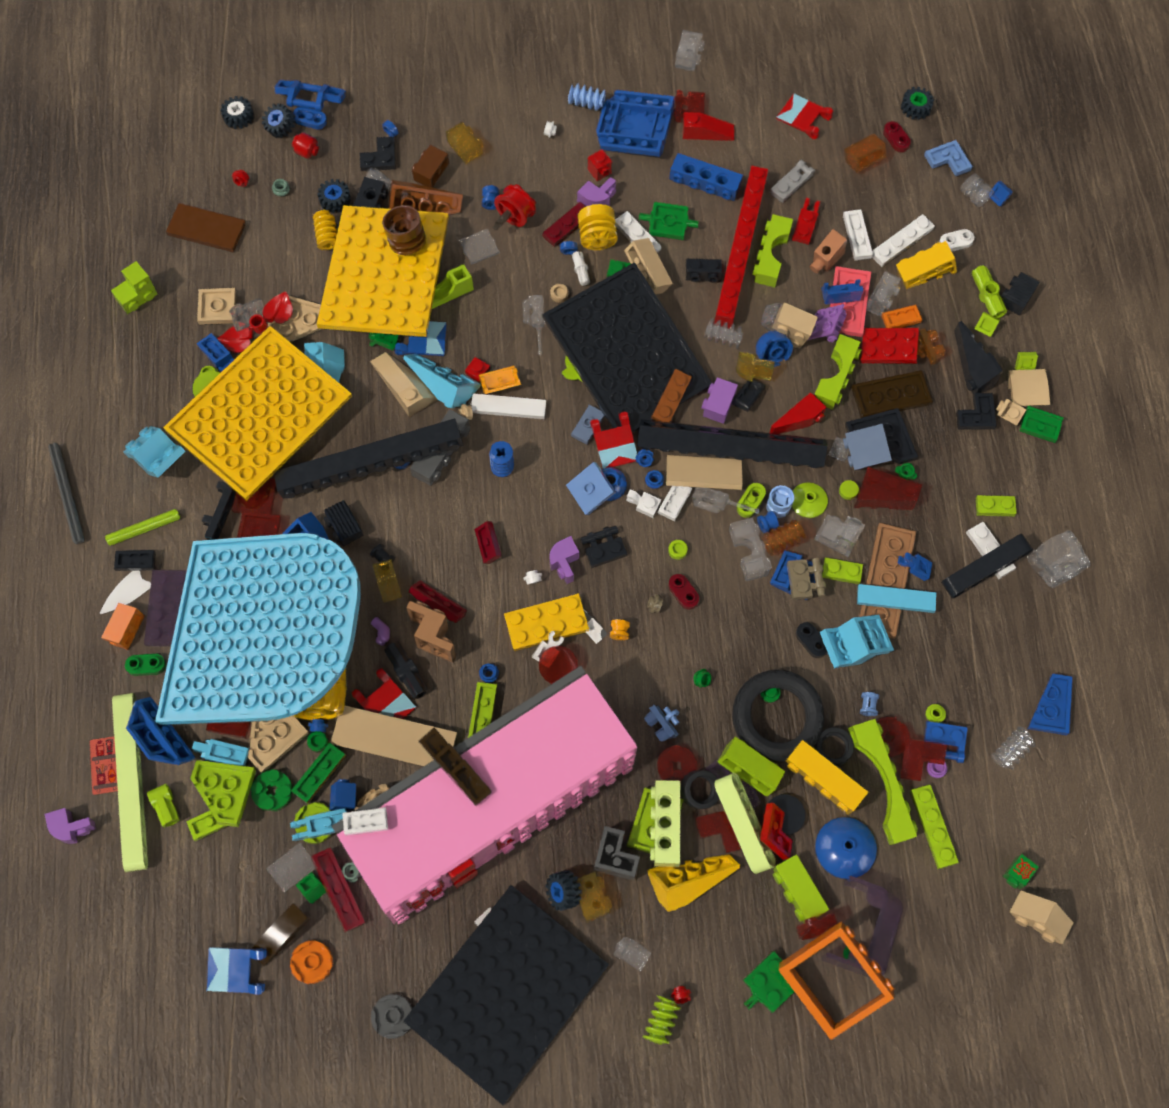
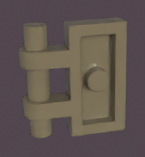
M820 558L812 559L813 566L808 567L807 559L792 560L786 563L792 600L810 599L813 597L812 591H817L818 597L826 596V583L823 581V565L820 564ZM809 574H814L816 583L810 582Z

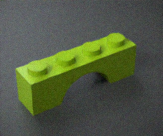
M773 214L771 221L767 220L765 231H768L767 236L763 235L761 245L764 247L763 250H759L757 260L760 262L759 265L755 264L753 275L756 276L754 283L771 287L776 286L781 263L774 258L771 250L777 245L787 243L793 219Z
M464 264L448 271L444 280L436 286L432 309L474 290L472 277Z
M842 334L839 335L831 356L839 367V373L832 378L821 379L814 395L826 408L833 410L835 404L839 405L843 395L840 394L841 389L845 390L849 381L846 378L847 374H852L855 364L852 362L854 359L858 360L861 349H859L860 341Z

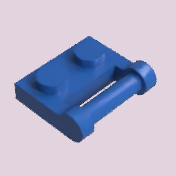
M926 721L922 757H939L963 763L968 727ZM931 742L957 746V752L931 748Z

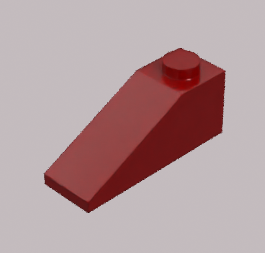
M684 112L683 139L734 141V124L703 113Z
M810 392L771 426L769 433L782 434L810 427L815 422L819 423L825 417L826 406Z

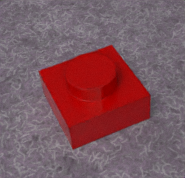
M474 357L465 369V374L480 382L479 375L489 372L490 365Z

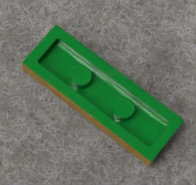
M329 743L291 792L308 804L346 755Z

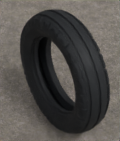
M768 670L751 677L740 688L734 700L732 718L739 739L743 740L755 751L761 753L768 760L786 761L802 740L811 747L816 744L823 730L824 708L819 694L806 679L786 670ZM772 688H781L790 691L801 701L805 710V725L797 738L789 742L777 743L765 739L757 732L751 719V707L754 699L761 692Z

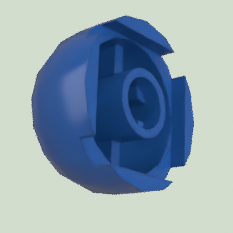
M775 330L763 334L756 343L757 357L765 367L772 368L781 365L779 362L783 359H789L793 352L791 340L785 334Z

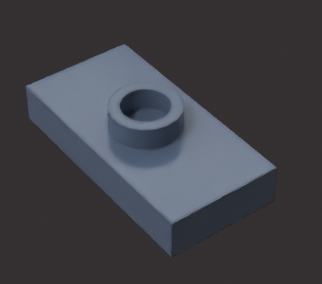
M589 405L571 433V437L587 445L594 435L590 421L598 419L599 423H601L605 417L602 411Z

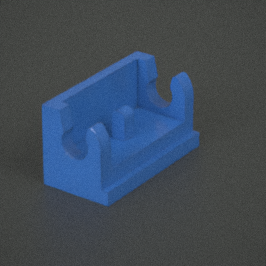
M856 279L853 284L829 286V283H824L822 287L824 303L834 304L860 301L864 291L863 286H860L861 279Z

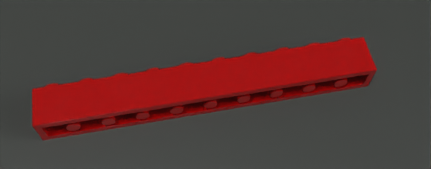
M751 166L714 326L732 329L768 173L766 168Z

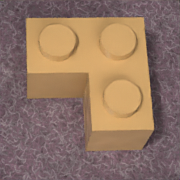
M784 302L779 308L772 328L776 329L777 332L786 334L791 340L793 347L801 348L811 336L818 317Z
M1020 891L1010 910V913L1016 918V923L1023 927H1027V925L1033 927L1049 943L1057 942L1063 944L1073 925L1072 920L1056 902L1024 891Z

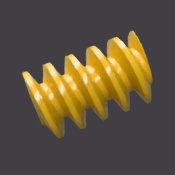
M320 210L313 215L317 247L321 250L334 249L338 232L335 222L336 218L329 211Z

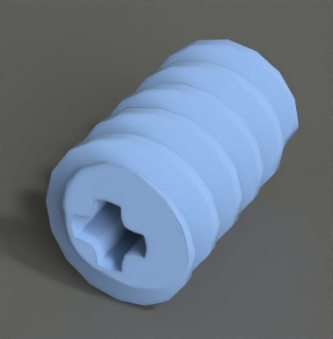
M577 83L575 88L572 84L568 103L571 105L575 101V106H579L581 103L582 108H585L588 104V109H592L594 106L595 111H598L600 107L602 110L606 91L603 90L599 94V88L595 92H593L592 87L586 91V85L580 89L579 83Z

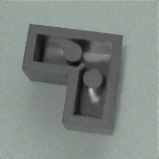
M604 826L594 871L634 881L640 857L620 852L625 831Z

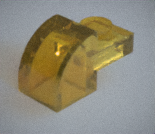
M739 352L736 373L748 381H753V378L771 381L775 362L757 359L755 354Z
M391 559L372 564L383 603L402 598Z

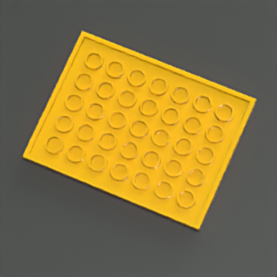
M343 206L317 327L320 329L426 337L448 226V213L418 211L426 235L425 245L414 254L399 255L390 248L382 223L384 215L391 209Z
M269 326L163 428L247 501L352 397V393L274 328Z

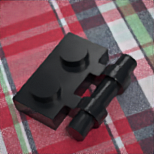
M607 526L599 532L587 533V536L580 538L582 545L589 543L591 546L585 549V554L591 568L627 556L621 537L616 539L612 537L613 534L618 533L617 526L610 528ZM606 538L607 542L597 545L596 540Z

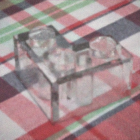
M827 514L814 540L849 557L865 525L854 517L848 516L845 522H842L840 518Z

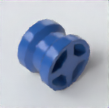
M773 511L767 512L765 516L760 515L757 517L759 528L764 534L768 533L770 529L775 530L779 528L778 519Z

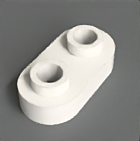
M963 229L942 235L939 242L946 241L953 252L970 247L974 241V235L971 231Z

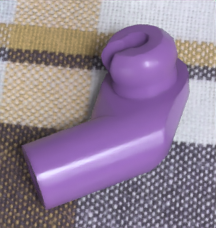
M375 617L371 625L378 630L376 643L385 645L390 638V629L383 621Z

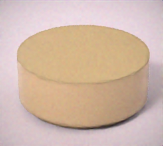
M563 284L554 285L550 290L551 299L558 303L564 302L568 298V288Z

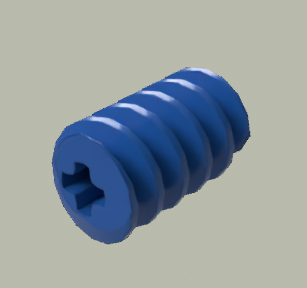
M495 442L489 453L491 471L495 476L506 477L514 469L513 449L507 442Z

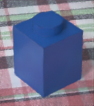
M340 779L331 785L330 810L346 808L350 812L355 808L356 783Z

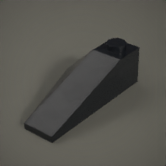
M962 321L958 322L954 333L967 389L973 395L974 393H984L994 388L1003 370L994 356L983 350L984 345L981 342L977 343L975 341L974 334Z

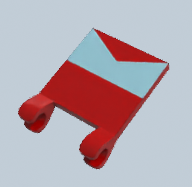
M793 94L776 119L805 132L810 138L815 140L819 136V128L811 125L819 114L825 120H831L833 109L819 106Z
M627 412L619 414L621 427L601 431L598 419L590 421L602 469L636 461L637 451Z
M382 668L376 671V675L384 684L368 698H365L358 689L352 692L353 698L366 711L404 719L416 709V706Z

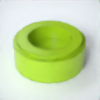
M851 480L844 481L839 488L840 496L846 500L854 499L859 492L858 485Z
M682 540L672 541L668 549L669 555L676 560L683 559L688 551L687 544Z

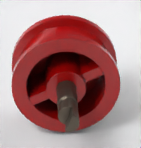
M507 185L504 188L503 194L498 195L494 200L495 207L501 216L495 222L493 228L498 230L506 221L516 227L524 226L527 218L532 217L536 212V201L520 185Z

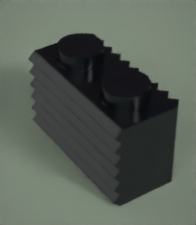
M1020 272L1018 277L1014 275L1009 284L1012 287L1010 290L1006 288L1001 296L1004 299L1005 307L1011 310V312L1020 315L1040 281L1023 272Z
M345 500L324 510L326 516L323 519L328 528L332 526L335 531L332 533L337 543L341 542L343 547L364 536Z

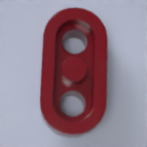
M895 121L887 122L884 126L883 134L897 152L907 151L911 140L899 123Z
M681 574L671 576L668 583L671 593L684 609H694L699 602V595L685 576ZM680 581L682 584L676 585L675 582ZM692 596L693 600H687L686 597Z

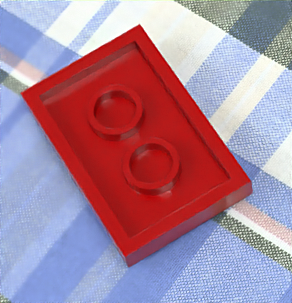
M864 328L861 363H917L919 328Z

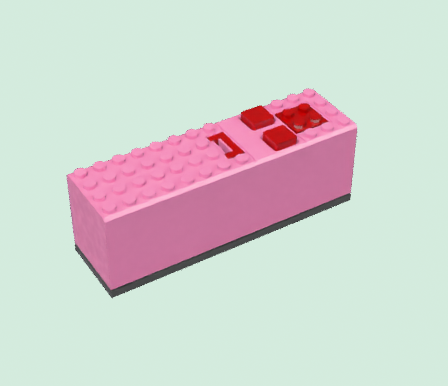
M582 666L453 747L492 791L477 806L468 799L433 760L355 810L362 811L386 807L388 830L345 836L343 819L331 826L384 913L393 924L396 922L402 924L409 919L408 914L414 910L416 913L427 907L426 902L432 898L436 901L444 896V890L447 887L449 888L454 885L456 889L477 876L476 869L496 857L497 854L502 852L504 854L509 853L515 848V843L527 841L532 837L530 833L536 829L542 831L549 825L548 821L553 818L556 820L560 819L566 814V809L578 807L583 803L582 799L587 795L590 798L600 791L598 788L604 784L606 786L611 785L617 780L616 776L621 773L626 775L633 770L632 766L635 762L637 746Z

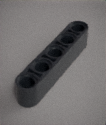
M1021 533L950 575L941 583L951 598L954 599L1025 557L1034 549Z

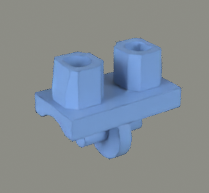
M653 705L649 708L651 711L644 719L650 727L660 722L662 728L655 732L660 741L663 742L670 737L675 738L679 735L670 722L672 721L675 726L679 723L676 718L679 714L677 709L671 711L668 706L663 709L667 714L665 716L659 706Z

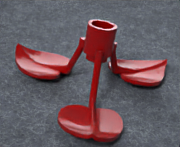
M283 292L271 299L263 308V317L259 314L253 315L249 320V328L242 324L232 326L217 338L218 341L228 351L242 353L251 344L249 339L253 338L254 331L257 334H262L268 328L267 322L272 323L275 321L281 324L291 318L293 306L288 293Z

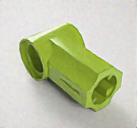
M167 783L147 792L148 799L156 810L163 828L170 827L180 821L172 801L174 800L172 792Z

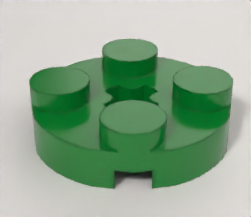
M274 769L263 772L254 780L251 786V796L254 803L260 809L272 812L279 811L289 804L292 798L291 790L293 786L290 779L284 773ZM269 787H277L274 796L272 794L267 795Z

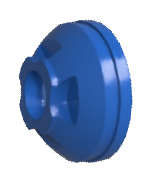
M608 467L601 469L606 477L613 476L616 479L615 483L611 484L616 493L606 501H613L622 497L627 488L624 474L616 468Z

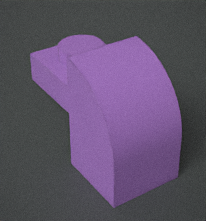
M610 177L600 188L588 181L577 192V202H581L585 206L593 204L610 206V198L616 192V181Z
M571 536L557 542L550 551L551 571L557 569L560 579H564L566 584L574 581V574L569 563L579 559V550Z
M66 808L45 814L50 834L67 844H76V835L85 836L90 834V831L96 829L95 821L89 817L73 822L72 813Z

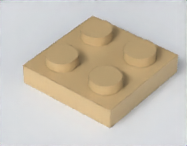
M235 288L199 289L197 318L199 325L235 323Z

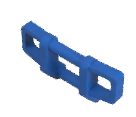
M280 80L275 85L276 94L288 95V107H306L321 112L324 101L342 103L345 99L344 89L325 84L320 86L302 83L299 80ZM301 90L318 92L316 102L296 99V96Z

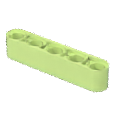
M732 773L715 781V789L750 869L753 873L758 874L776 866L775 857L772 850L760 840L762 828L739 776L736 773Z

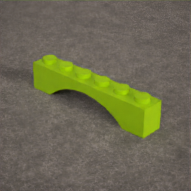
M876 719L848 728L855 748L864 753L873 762L884 781L887 794V809L882 826L889 845L917 837V826L914 820L910 818V806L906 800L904 801L902 784L900 781H897L895 775V764L890 761L888 756L890 753L889 747L886 742H883L881 736L883 734L881 725L876 722Z

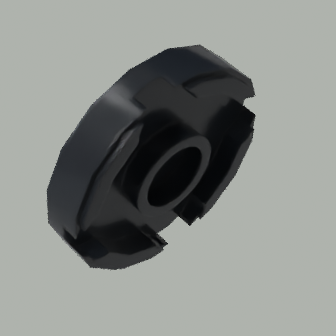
M781 794L773 797L768 802L776 804L784 812L782 832L787 836L796 833L803 826L805 809L796 797Z

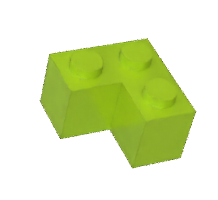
M137 261L121 271L126 281L111 290L115 300L127 314L137 310L139 306L152 300L157 295L148 274Z

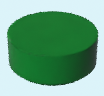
M315 731L308 736L307 745L313 752H322L328 745V739L323 732Z

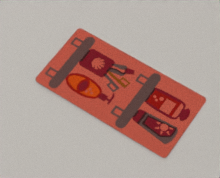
M114 737L90 740L92 794L118 791Z

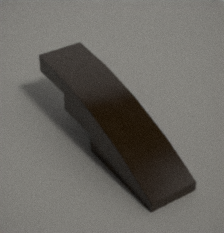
M435 727L418 740L426 752L475 806L492 792L466 760L458 754Z

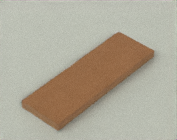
M883 523L878 524L866 585L899 589L906 588L909 567L901 566L897 562L898 557L902 556L904 558L906 552L912 554L916 531ZM861 605L859 617L880 615L888 637L895 639L901 609Z

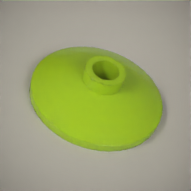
M802 483L794 488L792 508L798 515L805 518H814L820 516L825 511L828 497L819 485ZM807 496H812L813 499L809 500Z

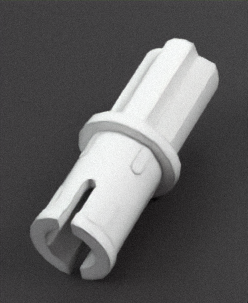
M579 251L572 254L575 264L574 271L578 275L580 284L582 286L588 285L590 283L587 272L588 265L585 264L583 253L580 252L579 255Z

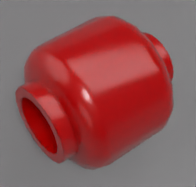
M306 133L297 134L292 141L294 152L306 159L311 158L313 155L316 156L319 151L317 139Z

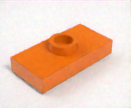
M917 305L884 312L881 315L886 328H903L922 322Z

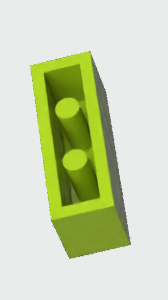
M736 736L726 745L717 761L732 773H736L740 779L766 797L776 790L785 773L776 763L762 756L761 753L755 751Z
M797 854L775 866L773 877L778 885L781 884L785 890L783 892L789 903H793L796 909L794 913L800 922L803 921L806 925L829 911L828 906Z

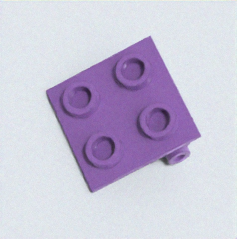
M841 304L818 310L815 314L818 318L808 340L824 336L827 337L829 342L837 340L839 331H841L847 316L846 310L843 309L845 305Z

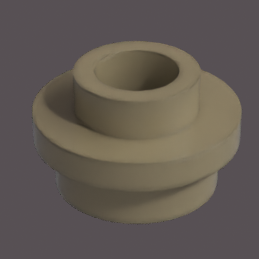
M657 594L649 598L647 608H649L650 613H658L660 611L663 598H660Z

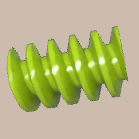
M657 996L661 1000V1002H654V1006L658 1010H651V1014L655 1019H648L652 1027H645V1031L650 1035H643L642 1038L660 1045L669 1044L670 1041L665 1038V1035H672L668 1027H675L671 1019H678L674 1010H681V1007L669 999Z

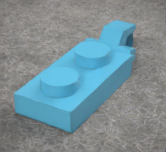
M213 739L206 740L205 744L194 741L192 746L193 751L201 753V758L205 760L246 766L250 750L246 747Z

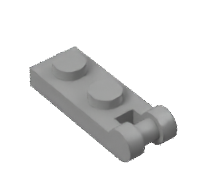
M800 160L790 172L770 189V194L783 203L813 176L815 169L808 167L805 161Z

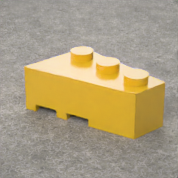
M946 241L938 242L931 248L921 250L915 256L904 258L896 264L898 274L906 289L927 283L926 279L932 277L940 279L943 277L942 274L948 272L952 274L957 273L955 257Z

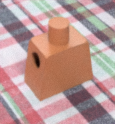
M832 229L815 250L814 262L810 265V269L815 273H818L821 269L829 271L845 254L847 239Z

